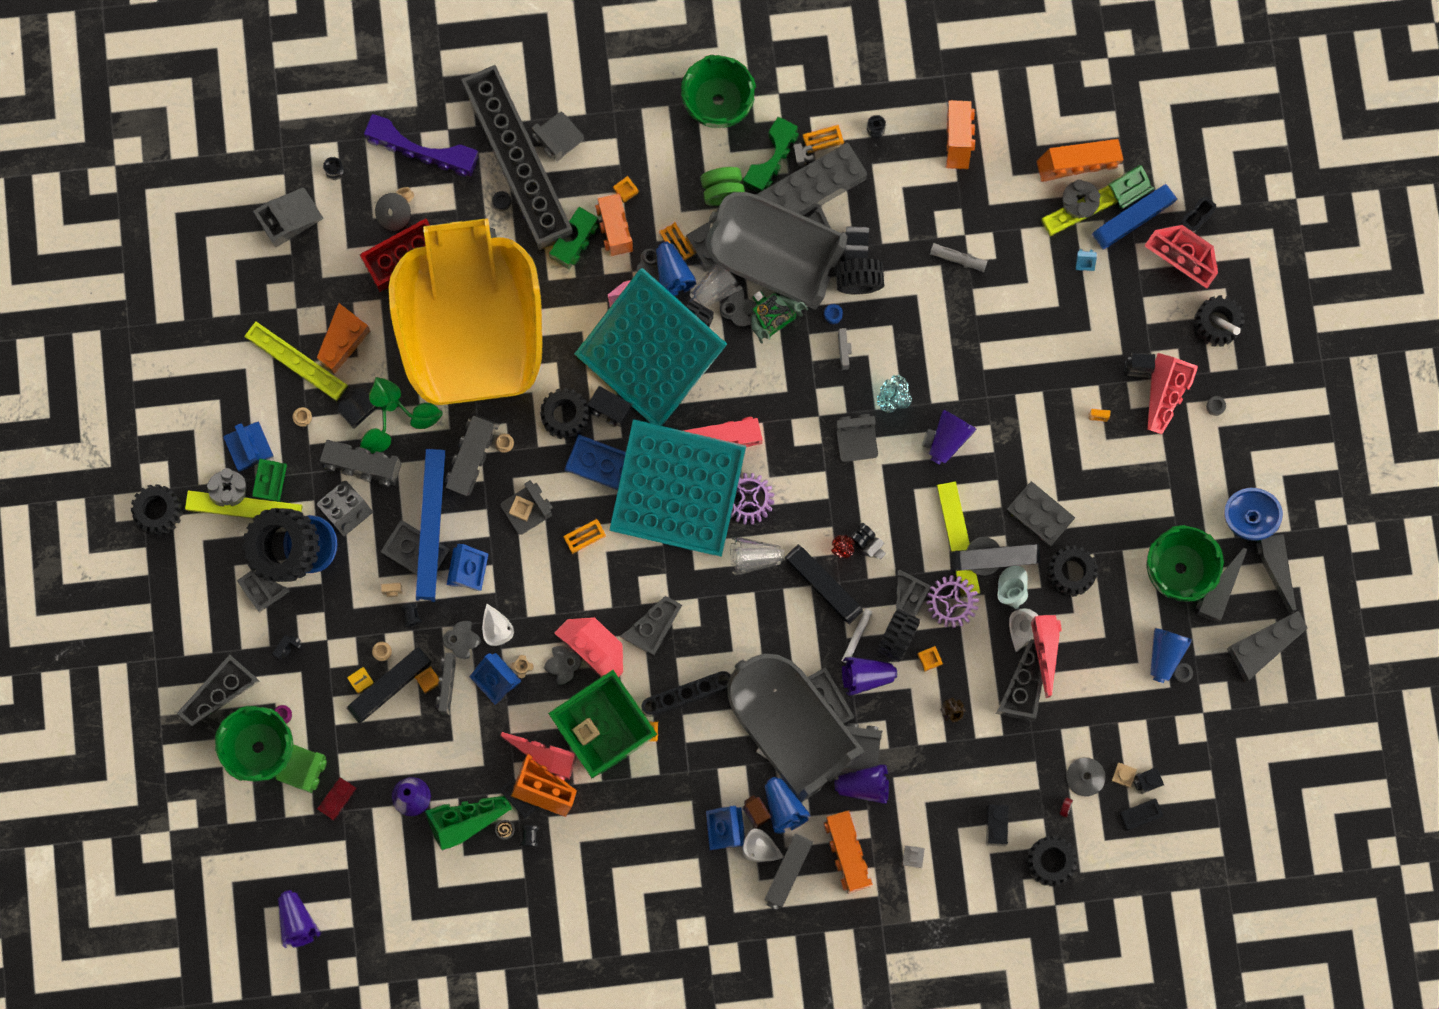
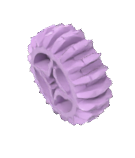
M743 473L744 479L739 478L737 492L742 499L737 506L733 505L731 518L737 515L736 522L744 518L743 524L747 523V519H750V523L754 524V518L761 522L760 515L767 518L768 514L765 510L771 512L772 508L769 505H774V500L769 499L774 497V493H768L772 490V486L765 487L768 481L764 480L761 483V475L754 479V473H751L750 478H747V473ZM749 484L756 486V488L754 487L752 490H746L744 487L741 486ZM760 491L763 492L765 497L762 507L756 500ZM748 495L749 497L751 495L753 502H746L745 496ZM746 507H751L754 510L756 509L757 511L752 513L742 512L741 510H743Z
M950 575V582H948L946 577H942L943 584L937 580L938 588L933 586L930 588L935 591L934 595L931 593L927 595L933 598L932 601H927V604H933V607L928 609L929 612L935 611L932 618L935 619L939 616L937 623L941 624L945 620L944 626L948 627L951 622L952 628L956 627L957 621L960 626H963V619L969 623L970 619L967 616L975 617L971 610H978L977 606H973V602H979V599H973V596L977 595L978 592L970 591L974 588V585L971 584L966 587L968 584L967 579L961 583L962 577L958 576L956 581H954L953 575ZM954 586L948 596L940 595L946 587ZM960 587L966 592L968 603L961 601L959 598ZM952 596H955V600L962 603V605L956 604L954 607H951V603L944 599H952ZM938 601L946 604V616L940 611ZM956 608H966L960 616L952 618Z

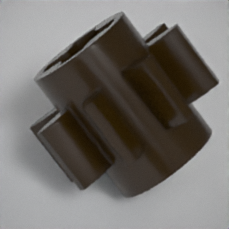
M954 698L947 699L942 705L943 708L940 709L945 721L950 719L952 722L961 720L964 715L963 713L966 712L961 700L955 701Z

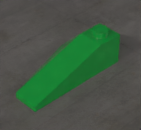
M506 797L481 799L479 803L468 804V801L461 802L462 805L450 807V804H444L425 811L433 836L440 849L443 851L463 843L510 811L512 807Z

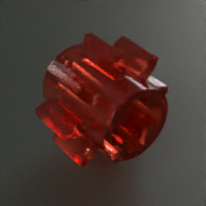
M846 534L844 536L838 535L832 541L833 548L831 551L840 559L842 557L848 558L854 552L852 546L855 542Z

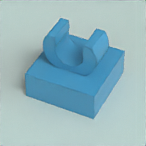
M1080 249L1077 253L1076 270L1095 271L1097 252H1093L1091 249L1090 252H1085L1083 249Z

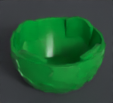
M708 55L695 62L687 70L682 80L681 96L686 110L697 122L710 128H727L739 123L751 110L755 100L756 84L745 65L736 59L721 55ZM720 96L724 101L722 104L717 105L713 102V99Z
M1185 525L1173 526L1161 534L1151 544L1146 560L1148 576L1153 586L1167 598L1185 602L1201 599L1210 591H1213L1220 582L1219 579L1224 563L1222 550L1210 534L1198 528ZM1176 564H1183L1185 572L1182 574L1176 572Z
M244 706L230 714L221 723L215 736V751L220 763L233 778L239 781H265L280 774L287 766L293 752V736L290 727H288L284 719L276 711L265 707ZM258 742L263 743V751L255 753L253 750L254 745Z

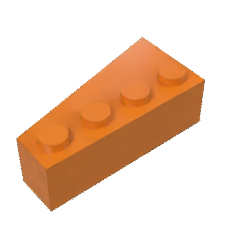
M1114 139L1049 148L1037 160L1041 181L1045 182L1088 172H1097L1102 169L1112 170L1117 168L1123 161L1119 140Z
M849 810L826 817L827 822H824L826 833H830L832 838L829 844L832 853L836 852L838 858L835 860L837 871H841L843 879H840L843 890H847L848 894L870 888L873 884L871 878L868 879L867 876L868 868L866 862L862 859V849L859 841L856 839L857 834Z

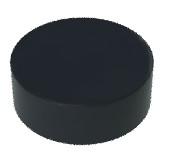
M504 191L495 193L492 198L493 206L499 211L509 209L511 206L510 195Z

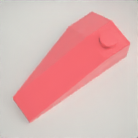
M1161 353L1157 354L1155 370L1151 376L1148 430L1163 434L1173 417L1174 408L1177 404H1181L1183 400V393L1192 386L1198 366Z
M1056 615L1035 616L1031 621L1045 697L1050 698L1053 690L1059 632L1062 631L1061 622L1056 619Z
M504 732L501 733V737L524 755H531L535 762L547 767V771L555 777L558 776L562 780H570L577 759L575 753L550 746L549 749L539 742L531 741L530 743L527 742V739Z

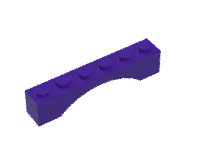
M374 114L371 115L364 133L366 140H368L367 142L374 146L380 144L391 152L400 151L406 157L413 158L414 156L420 158V161L423 163L437 164L439 168L454 170L456 174L463 177L466 175L472 176L479 158L477 150L463 145L443 149L419 146L403 137L394 128L389 119Z

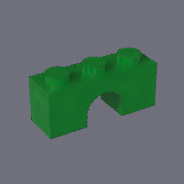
M581 207L577 208L569 221L571 228L578 233L577 238L570 242L558 238L549 253L552 260L568 269L572 265L575 266L580 259L579 253L582 249L585 250L590 243L588 239L591 234L595 235L600 227L598 217Z

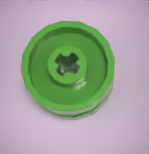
M717 168L707 171L700 177L702 187L706 189L703 194L707 205L719 206L726 196L734 192H745L743 184H740L743 180L740 168Z

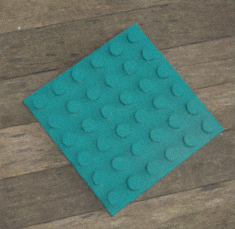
M641 268L574 354L623 399L631 403L632 407L651 424L663 426L726 347L727 343L647 271Z
M633 420L609 531L722 557L747 446Z

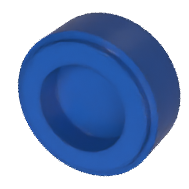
M836 304L828 305L824 310L825 320L830 324H836L841 321L843 316L842 308Z

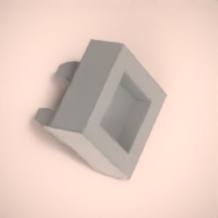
M801 143L794 145L799 168L807 166L806 161L814 160L813 155H806L808 151L813 150L812 146L808 145L803 148Z
M877 537L870 540L867 546L861 550L865 556L872 557L874 555L877 559H882L886 555L881 549L884 542Z
M905 845L902 865L922 868L925 848Z

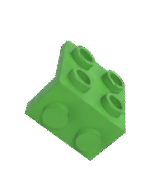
M293 744L290 761L276 778L280 782L312 794L313 789L316 790L318 787L320 772H323L326 767V756Z

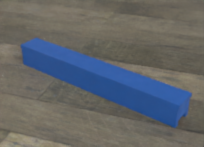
M426 449L416 601L431 600V602H435L445 450Z

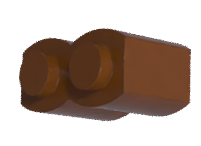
M752 796L744 801L743 810L754 829L771 820V815L760 797L755 798V796Z

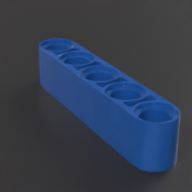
M1165 184L1099 227L1092 233V236L1104 250L1171 206L1178 199L1169 186Z

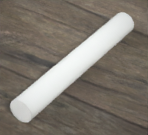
M1214 314L1209 315L1211 322L1235 335L1240 333L1239 327Z
M864 610L842 658V662L846 663V661H843L845 657H852L872 611Z

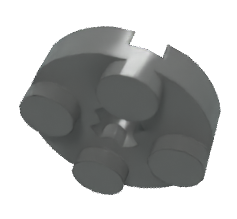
M1076 180L1069 184L1063 192V208L1071 217H1090L1098 209L1100 193L1093 184L1083 180ZM1077 196H1084L1086 202L1079 204Z
M225 468L213 475L207 484L209 497L218 506H235L246 496L247 487L245 479L241 474L229 468ZM224 486H230V491H223Z

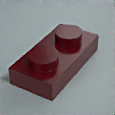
M340 777L317 809L332 820H335L357 788Z

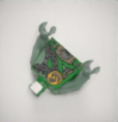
M758 291L752 297L757 303V306L753 308L751 316L752 330L762 344L763 338L770 340L772 335L796 319L795 312L801 317L803 316L801 310H808L804 302H797L782 295L777 296L776 294L766 298L761 291Z

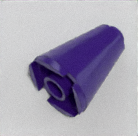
M943 410L929 454L932 456L930 459L939 465L941 462L946 463L977 429L948 411Z
M845 657L843 660L846 661V666H842V681L844 688L849 690V692H846L849 696L893 683L894 679L897 678V668L892 663L856 657Z
M880 764L839 775L838 779H835V791H838L839 795L885 804L889 796V780L884 776V774H888L887 766Z
M415 777L399 781L392 792L394 807L398 812L406 816L422 814L428 808L431 801L429 787L424 781Z
M283 892L281 897L278 898L282 946L287 948V945H292V948H296L314 941L313 937L316 934L317 937L320 936V930L301 899L295 892Z

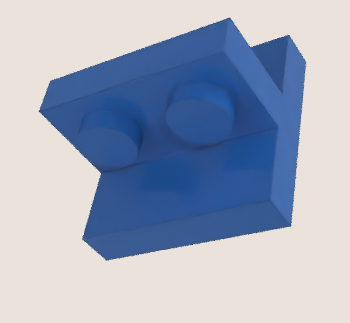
M259 421L246 427L240 423L235 426L236 431L223 436L238 472L258 464L259 459L268 460L274 457Z
M457 544V548H453L446 585L481 591L488 553L464 544Z
M497 653L486 655L469 676L494 705L499 703L506 693L521 682L518 676Z
M728 806L706 811L710 850L743 847L745 833L742 807Z

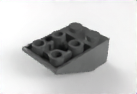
M304 187L268 201L253 211L275 248L324 219Z

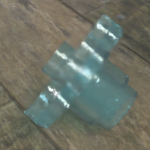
M893 375L890 380L887 379L880 387L881 392L877 396V405L880 406L881 410L892 413L895 408L905 409L910 405L912 396L908 392L909 383L905 381V378L900 375Z

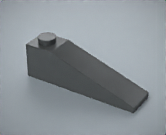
M1284 534L1258 540V543L1255 545L1257 555L1260 554V559L1288 612L1293 613L1296 611V604Z
M1243 548L1224 570L1216 588L1203 598L1198 599L1195 607L1198 609L1196 615L1217 623L1221 621L1245 557L1246 548Z

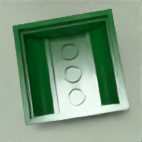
M611 670L548 713L592 779L628 757L657 735L614 670ZM587 718H590L600 732V735L583 746L572 729Z

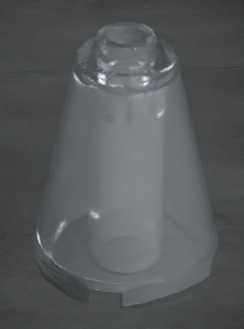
M714 263L691 292V299L689 301L694 300L708 307L739 292L743 288L740 285L736 286L739 282L730 271Z
M742 537L732 538L735 543H731L730 563L735 565V570H732L734 575H742L780 565L781 561L784 560V549H781L780 545Z

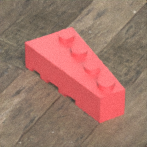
M746 417L742 421L737 422L729 421L719 425L684 430L685 432L746 445L747 447L760 445L763 442L758 418L753 419V417Z

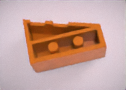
M949 100L948 145L946 146L948 155L946 168L969 169L971 151L975 150V139H972V135L975 134V124H971V120H974L975 109H971V101Z
M620 193L598 198V205H595L597 216L602 217L603 222L599 224L602 234H606L607 240H604L606 251H610L611 256L633 252L632 239L629 234V227Z
M338 303L317 356L319 363L333 374L338 371L370 332L367 324L340 303Z
M527 754L521 765L511 796L566 817L573 805L577 790L560 777L552 775L547 771V767L539 765L532 759L531 755Z

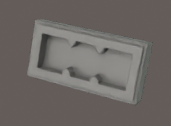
M846 328L838 330L840 364L842 370H849V354H852L851 343H847Z

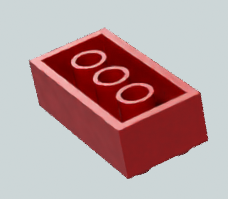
M426 218L359 254L379 292L389 288L390 277L396 265L406 253L415 248L426 246L423 226H430Z

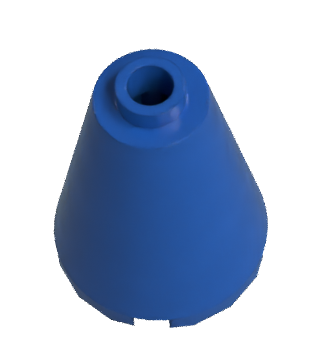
M669 242L659 244L656 249L659 283L673 296L678 295L677 291L684 290L685 293L697 285L696 278L674 244Z
M1154 629L1150 675L1154 676L1153 680L1164 683L1165 680H1170L1190 646L1192 639L1162 629Z
M773 777L767 781L765 791L775 833H786L784 829L790 828L792 831L805 824L809 820L810 814L784 780Z

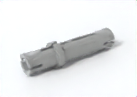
M936 243L933 244L930 255L964 265V268L969 267L984 272L987 265V260L979 259L970 253H961Z

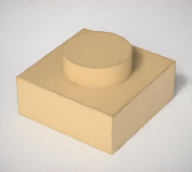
M516 496L509 515L527 522L534 503Z
M401 583L381 584V592L386 597H398V594H403Z
M587 718L572 729L583 746L600 735V732L590 718Z
M1118 762L1111 782L1131 788L1137 769Z

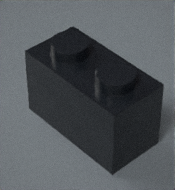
M598 386L587 407L590 410L589 413L597 418L601 416L606 419V423L609 425L621 427L632 409V404Z
M989 804L987 806L986 846L1008 845L1009 805Z

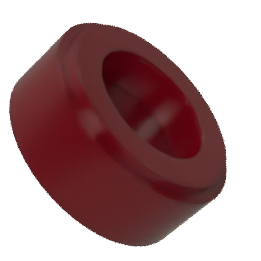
M1065 798L1060 816L1067 818L1073 799Z

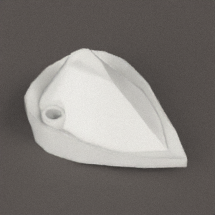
M487 604L482 626L484 640L490 646L502 645L513 638V626L504 615Z
M1018 609L1009 618L1010 633L1016 652L1022 649L1034 637L1031 621L1035 616L1039 615L1030 609Z
M752 829L746 835L742 849L744 857L749 861L768 862L784 858L771 838L762 830Z

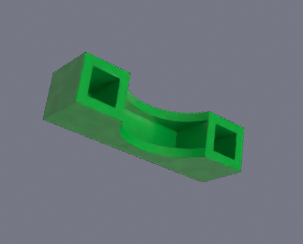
M777 116L769 131V139L774 144L775 153L769 161L763 164H751L743 179L744 187L760 193L772 186L773 181L771 179L773 175H778L782 167L780 165L782 159L786 160L790 149H788L790 144H794L798 138V126Z

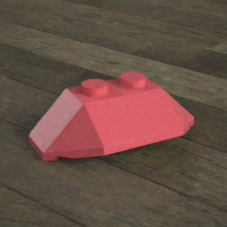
M1183 225L1155 230L1144 245L1205 288L1209 287L1218 274L1214 246Z
M595 617L567 619L554 633L573 652L580 656L599 677H603L611 670H614L618 677L623 673V644Z

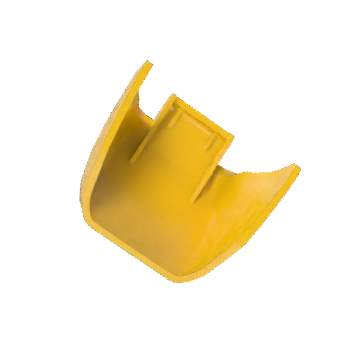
M488 218L423 226L426 246L415 248L406 253L396 265L389 281L391 318L409 382L422 399L435 405L523 394L535 383L542 360L541 296L537 270L533 259L515 241L503 237L491 238Z

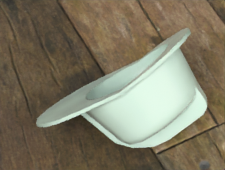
M1008 567L1001 573L998 581V600L1015 609H1019V606L1028 597V576L1023 567Z

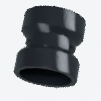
M880 115L871 116L868 119L866 128L868 135L872 138L882 137L885 132L886 121Z
M329 157L324 161L323 168L329 179L338 180L343 176L344 168L338 158Z
M861 523L858 530L853 532L849 538L856 546L863 550L867 546V542L873 540L876 534L865 523Z

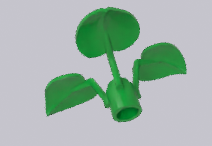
M376 377L369 393V400L372 405L382 407L383 429L381 431L378 428H373L366 432L361 440L360 448H364L370 451V454H374L376 451L383 452L390 446L391 436L385 433L386 411H394L397 406L411 418L410 425L416 429H426L433 426L442 417L443 411L432 403H421L413 409V414L410 413L398 400L401 397L400 388L387 379Z

